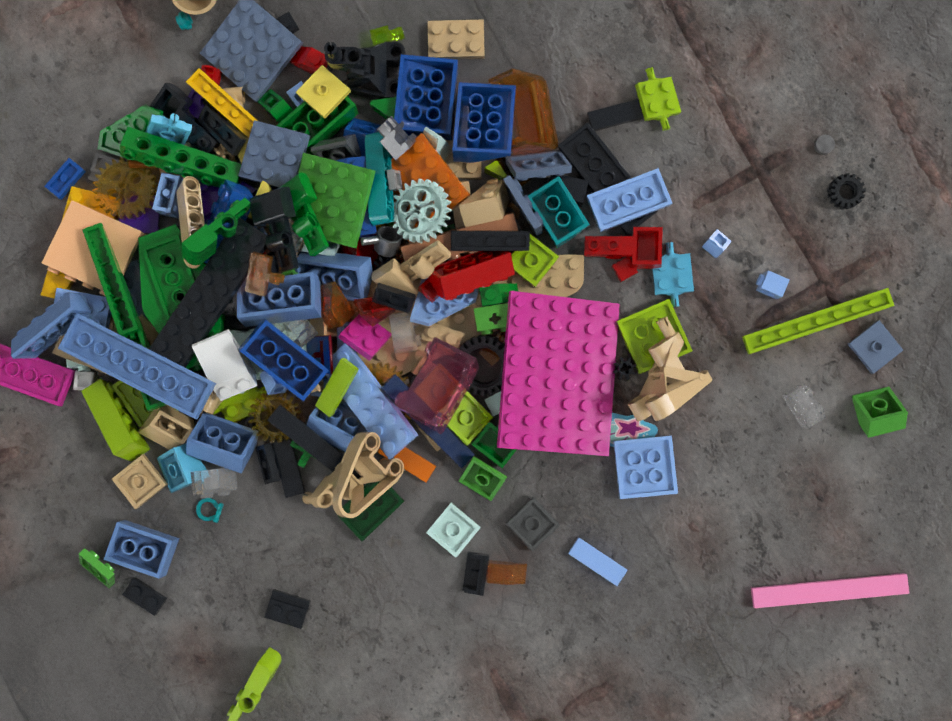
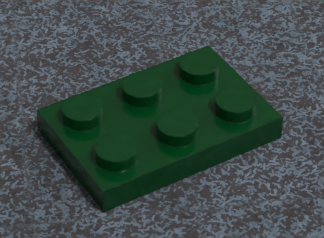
M379 482L367 483L364 486V498ZM391 487L357 517L345 518L337 516L361 541H364L405 500ZM351 500L342 507L346 513L350 512Z

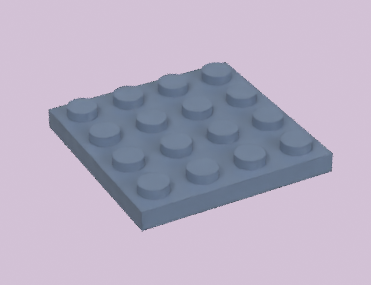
M239 0L200 54L216 68L220 69L238 87H243L242 90L257 102L303 45V42L254 0Z

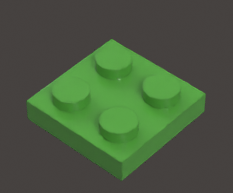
M84 548L79 553L80 564L107 588H110L115 583V574L113 573L115 570L108 563L103 564L98 560L100 557L93 550L88 551Z

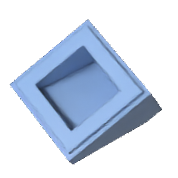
M717 229L702 247L714 258H717L731 243V240Z

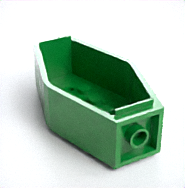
M176 224L138 238L142 309L158 333L161 332L181 301L178 300V295L180 293H183L184 296L207 264L203 262L198 268H190L185 264L182 257L180 227ZM167 257L171 258L169 264L165 263V258ZM227 307L206 338L226 330L224 327ZM194 354L186 368L193 372H198V374L204 373L196 354Z

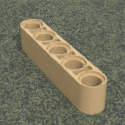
M191 176L183 179L176 192L182 242L205 225L200 183ZM184 259L185 264L190 268H198L200 266L191 265Z

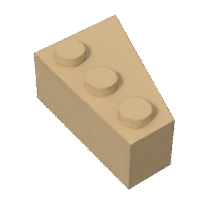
M495 178L488 180L486 184L459 204L465 227L503 219L510 201L503 179L498 180Z

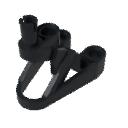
M330 42L325 44V60L328 64L326 69L330 72L333 69L347 72L348 79L341 82L351 90V94L373 100L397 96V94L392 93V90L397 88L398 79H388V67L400 66L401 54L406 55L403 44L400 42H384L361 49L357 47H337L334 42H332V45H330ZM394 52L401 53L398 57L392 56ZM370 57H375V75L370 74ZM372 82L381 92L358 88V86Z

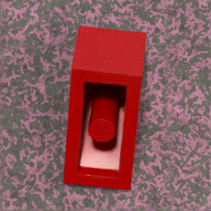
M301 46L290 60L291 64L312 75L321 65L325 68L328 66L325 54L312 47Z

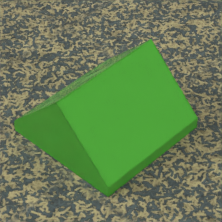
M473 456L459 482L492 501L507 476Z

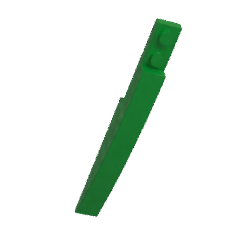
M98 223L82 229L118 334L149 349L150 345L103 224ZM141 392L147 411L150 412L167 405Z

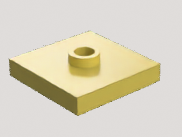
M321 65L296 91V94L325 119L348 96L351 90Z

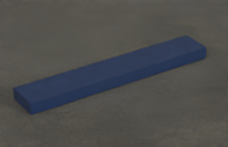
M393 374L381 386V389L461 469L475 455L396 374Z

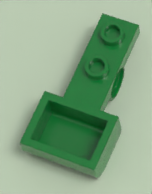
M299 172L280 188L290 187L296 217H293L295 222L292 223V228L299 237L303 238L310 256L315 257L328 248L329 244L311 206V203L318 198L307 174Z
M245 197L241 201H234L228 211L225 213L220 212L214 218V222L210 225L205 224L182 242V257L191 265H200L216 253L217 235L220 234L223 237L234 236L237 230V220L249 211L251 203ZM230 223L233 227L225 228L222 224Z
M489 422L472 443V446L503 468L517 449L497 448L498 427Z

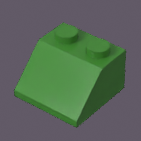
M890 387L852 396L859 425L868 438L906 428L908 412Z

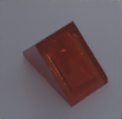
M372 297L354 299L353 301L361 317L372 327L396 311V309L372 302Z

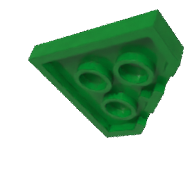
M147 105L141 106L129 115L102 129L97 149L124 158L120 156V143L127 127L145 132L151 116H163V111Z

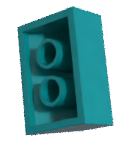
M559 176L528 195L534 212L537 211L542 218L543 226L557 248L573 239L590 225Z

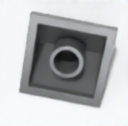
M355 134L323 140L311 147V152L315 156L331 160L362 156Z

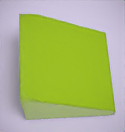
M494 161L484 168L486 174L498 180H502L507 176L498 161Z

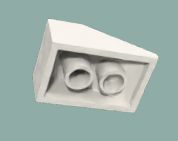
M229 329L192 344V348L207 379L216 383L213 390L220 401L257 386L256 371L247 357L239 351L238 348L240 346Z

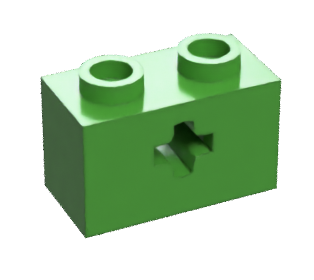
M508 303L474 308L477 332H481L482 335L493 334V330L496 329L506 332ZM493 314H495L497 318L500 317V320L497 321L496 325H494V322L489 321V319L492 318Z

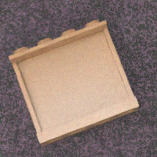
M71 201L42 264L47 265V270L55 274H59V272L64 273V278L76 282L77 279L82 281V286L93 290L96 287L100 289L99 293L105 296L82 229L98 223L103 224L123 276L139 244L138 238L147 234L75 201Z

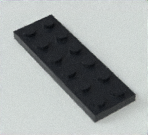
M586 123L558 145V149L581 178L588 181V187L593 193L632 178L589 123ZM658 210L619 226L628 235L633 231V227H639L656 214Z

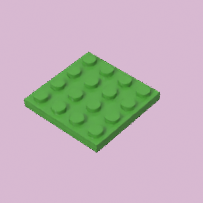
M303 153L299 172L307 174L318 198L311 203V206L326 240L357 248L376 171ZM294 218L289 220L291 231H294L292 228V223L295 222Z

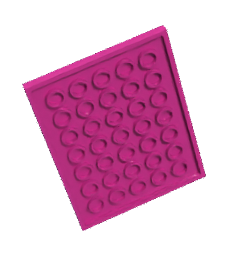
M509 291L497 448L609 456L615 378L613 371H615L614 363H616L618 324L616 321L619 320L620 304Z

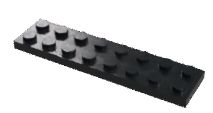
M241 218L237 220L235 235L224 237L216 249V253L209 259L149 349L186 368L195 354L192 344L202 341L207 337L267 248V235Z

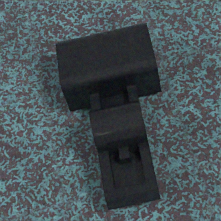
M165 83L150 104V107L163 111V116L168 119L174 113V117L177 114L179 120L192 124V130L187 140L198 150L212 154L213 149L218 146L219 142L197 121L198 118L192 117L187 112L193 100L177 86Z
M282 187L252 197L250 199V210L255 226H269L270 235L266 237V246L271 252L275 253L279 273L299 268L288 220L296 217L290 187Z

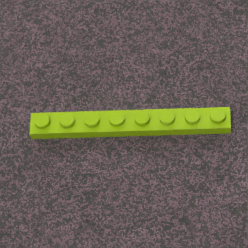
M889 288L742 336L749 355L895 305Z

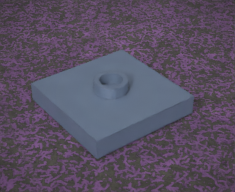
M880 320L874 322L848 343V346L871 374L877 372L903 351Z

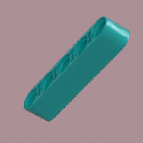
M379 132L365 136L366 168L376 171L368 200L369 219L373 226L394 221L393 191L389 190L387 170L392 169L391 154L380 142L383 136Z

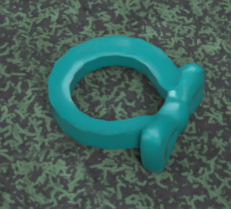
M205 498L198 502L196 513L203 521L213 520L214 523H218L224 504H218L213 498ZM205 502L212 503L217 509L216 515L205 517L201 513L202 504Z

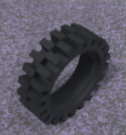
M478 335L477 337H471L461 345L455 355L453 370L456 372V380L459 379L460 384L468 392L470 390L474 395L481 394V396L489 394L490 396L495 392L501 391L505 342H501L498 337L494 338L491 335ZM479 348H488L499 356L502 369L496 379L490 382H480L471 377L467 370L466 362L472 351Z

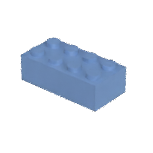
M315 272L244 281L237 291V319L245 327L259 325L264 318L271 324L321 318V282Z

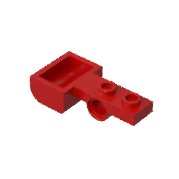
M633 227V236H585L584 255L585 257H605L607 259L632 257V266L635 269L661 268L663 227Z

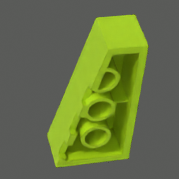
M99 379L81 392L113 455L132 462L151 449L144 437L138 433L139 429L112 388L113 384Z

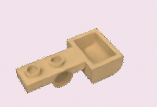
M437 240L402 264L393 258L373 271L371 279L377 285L381 283L417 295L419 292L418 287L420 286L417 278H428L436 266L451 257V252Z

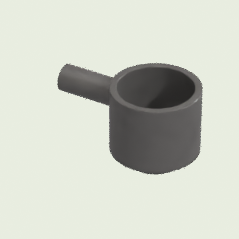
M382 226L378 229L376 236L363 237L360 239L362 246L374 244V250L381 256L394 257L398 254L403 236L397 234L398 230L392 226Z

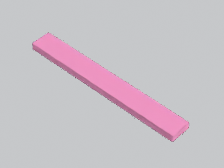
M905 573L751 588L753 608L909 594L908 577Z

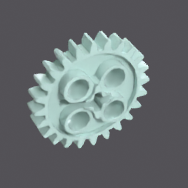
M421 178L418 179V183L411 180V186L405 183V190L399 189L400 196L394 195L397 201L394 202L393 222L396 223L393 225V228L397 229V234L403 235L404 239L413 243L417 241L422 244L423 239L426 242H430V236L436 239V232L442 234L441 227L448 226L444 221L451 219L447 216V213L452 211V209L447 207V205L451 204V201L446 199L449 195L443 192L444 188L438 186L436 182L428 179L424 182ZM426 194V199L422 201V197ZM435 210V214H434V216L431 218V217H430L431 212ZM419 221L418 227L415 228V223Z

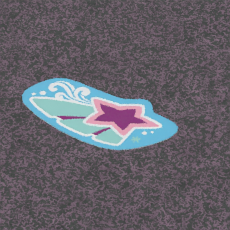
M612 413L610 446L614 447L613 441L655 437L658 428L644 420L636 421L634 415L624 416Z

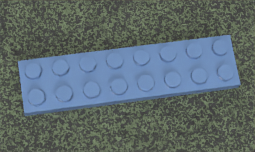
M78 313L58 347L63 352L194 419H198L216 385L215 382Z

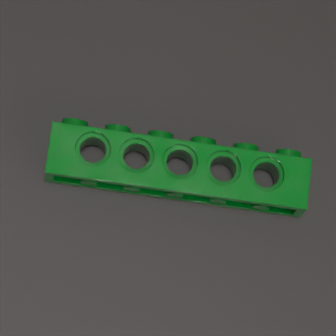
M127 127L120 143V156L127 160H135L146 166L160 168L167 173H175L184 178L191 176L204 185H212L219 188L226 179L237 184L240 180L238 176L241 168L240 163L131 127Z

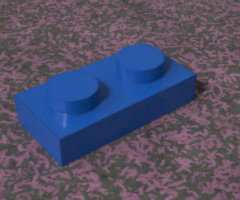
M68 158L44 187L62 200L70 191L71 186H74L86 171L72 159Z

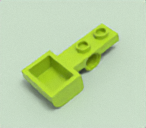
M269 647L257 662L244 687L245 689L241 688L235 698L238 700L236 706L232 705L227 713V716H229L228 721H238L243 712L249 713L254 710L261 700V693L274 677L281 664L279 652Z

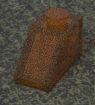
M335 281L322 284L321 317L329 329L342 327L355 314V311Z
M489 560L487 583L502 585L525 584L527 564Z

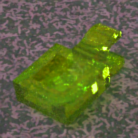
M388 25L370 30L373 46L384 42H392V40L405 39L402 27L389 30Z

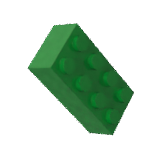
M348 96L325 119L304 101L276 126L308 134L310 139L306 153L312 155L311 147L320 141L331 139L359 113L356 104Z

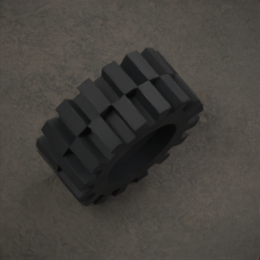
M846 173L835 178L827 189V192H829L827 196L831 199L830 203H834V207H840L842 210L853 208L862 201L861 199L865 197L863 193L866 192V188H863L865 184L860 182V177L855 178V174L850 175V173ZM842 185H849L852 188L853 194L851 198L845 199L840 195L839 189Z

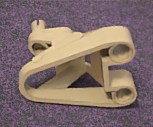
M667 316L656 321L665 338L648 349L655 363L649 370V376L639 396L627 404L636 421L644 420L651 415L655 421L666 418L712 381L708 370L694 372L684 369L677 357L684 341L679 332L674 331Z
M374 432L357 433L349 443L341 463L335 467V471L326 476L313 493L305 492L306 495H303L302 498L305 504H312L316 508H328L333 505L334 511L340 517H357L399 480L404 472V464L399 458H392L390 460L382 458L378 462L373 457L380 447L381 441L378 434ZM354 469L361 476L359 479L352 474ZM379 482L364 498V484ZM342 499L351 500L349 513H346L342 508Z

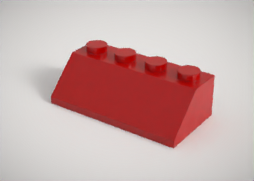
M478 251L439 264L428 278L438 296L445 300H453L458 295L474 292V289L489 287L493 282L505 281L508 277L515 275L510 252Z

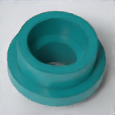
M180 11L175 17L177 24L182 30L192 29L193 20L191 16Z

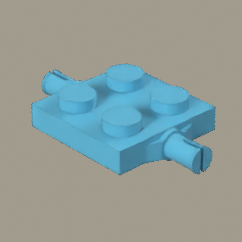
M174 113L170 115V119L161 115H152L145 132L185 145L191 133L192 124L179 120L177 114L174 117Z
M668 242L665 243L666 254L662 256V267L652 269L655 296H671L672 306L675 307L676 303V307H679L678 295L694 292L690 253H674L673 242H670V249Z

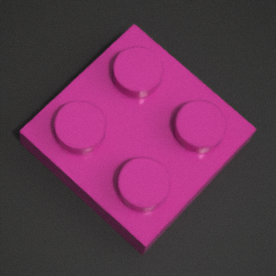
M360 312L340 333L338 338L370 361L391 338L392 333L363 312Z

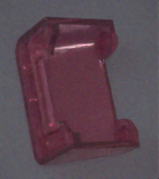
M434 337L433 341H429L425 348V352H427L425 363L409 390H405L403 393L400 392L397 395L395 406L430 429L442 434L473 382L479 365L477 358Z

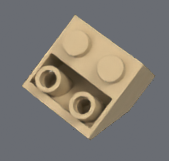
M165 405L152 411L138 430V433L171 450L185 443L194 429V420L176 409Z

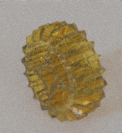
M264 393L261 394V399L256 398L254 400L257 405L252 404L250 406L255 412L248 413L249 416H254V419L248 422L250 424L255 422L256 425L251 430H259L256 433L257 437L263 433V441L270 437V443H274L275 437L278 443L282 442V436L285 440H288L289 437L282 431L271 432L264 427L267 424H272L267 419L276 409L270 401L283 404L295 416L301 413V410L295 411L298 403L292 405L291 402L294 398L290 397L287 400V393H283L281 397L280 393L275 394V396L274 394L268 395V397ZM265 405L267 416L261 421L260 412Z

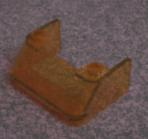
M513 68L488 79L491 84L516 85L514 114L519 137L512 140L511 155L548 152L558 147V139L545 79L542 76Z

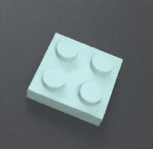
M451 502L426 533L454 557H457L481 527Z

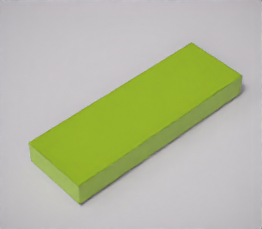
M341 358L315 406L327 416H333L359 369L347 359Z

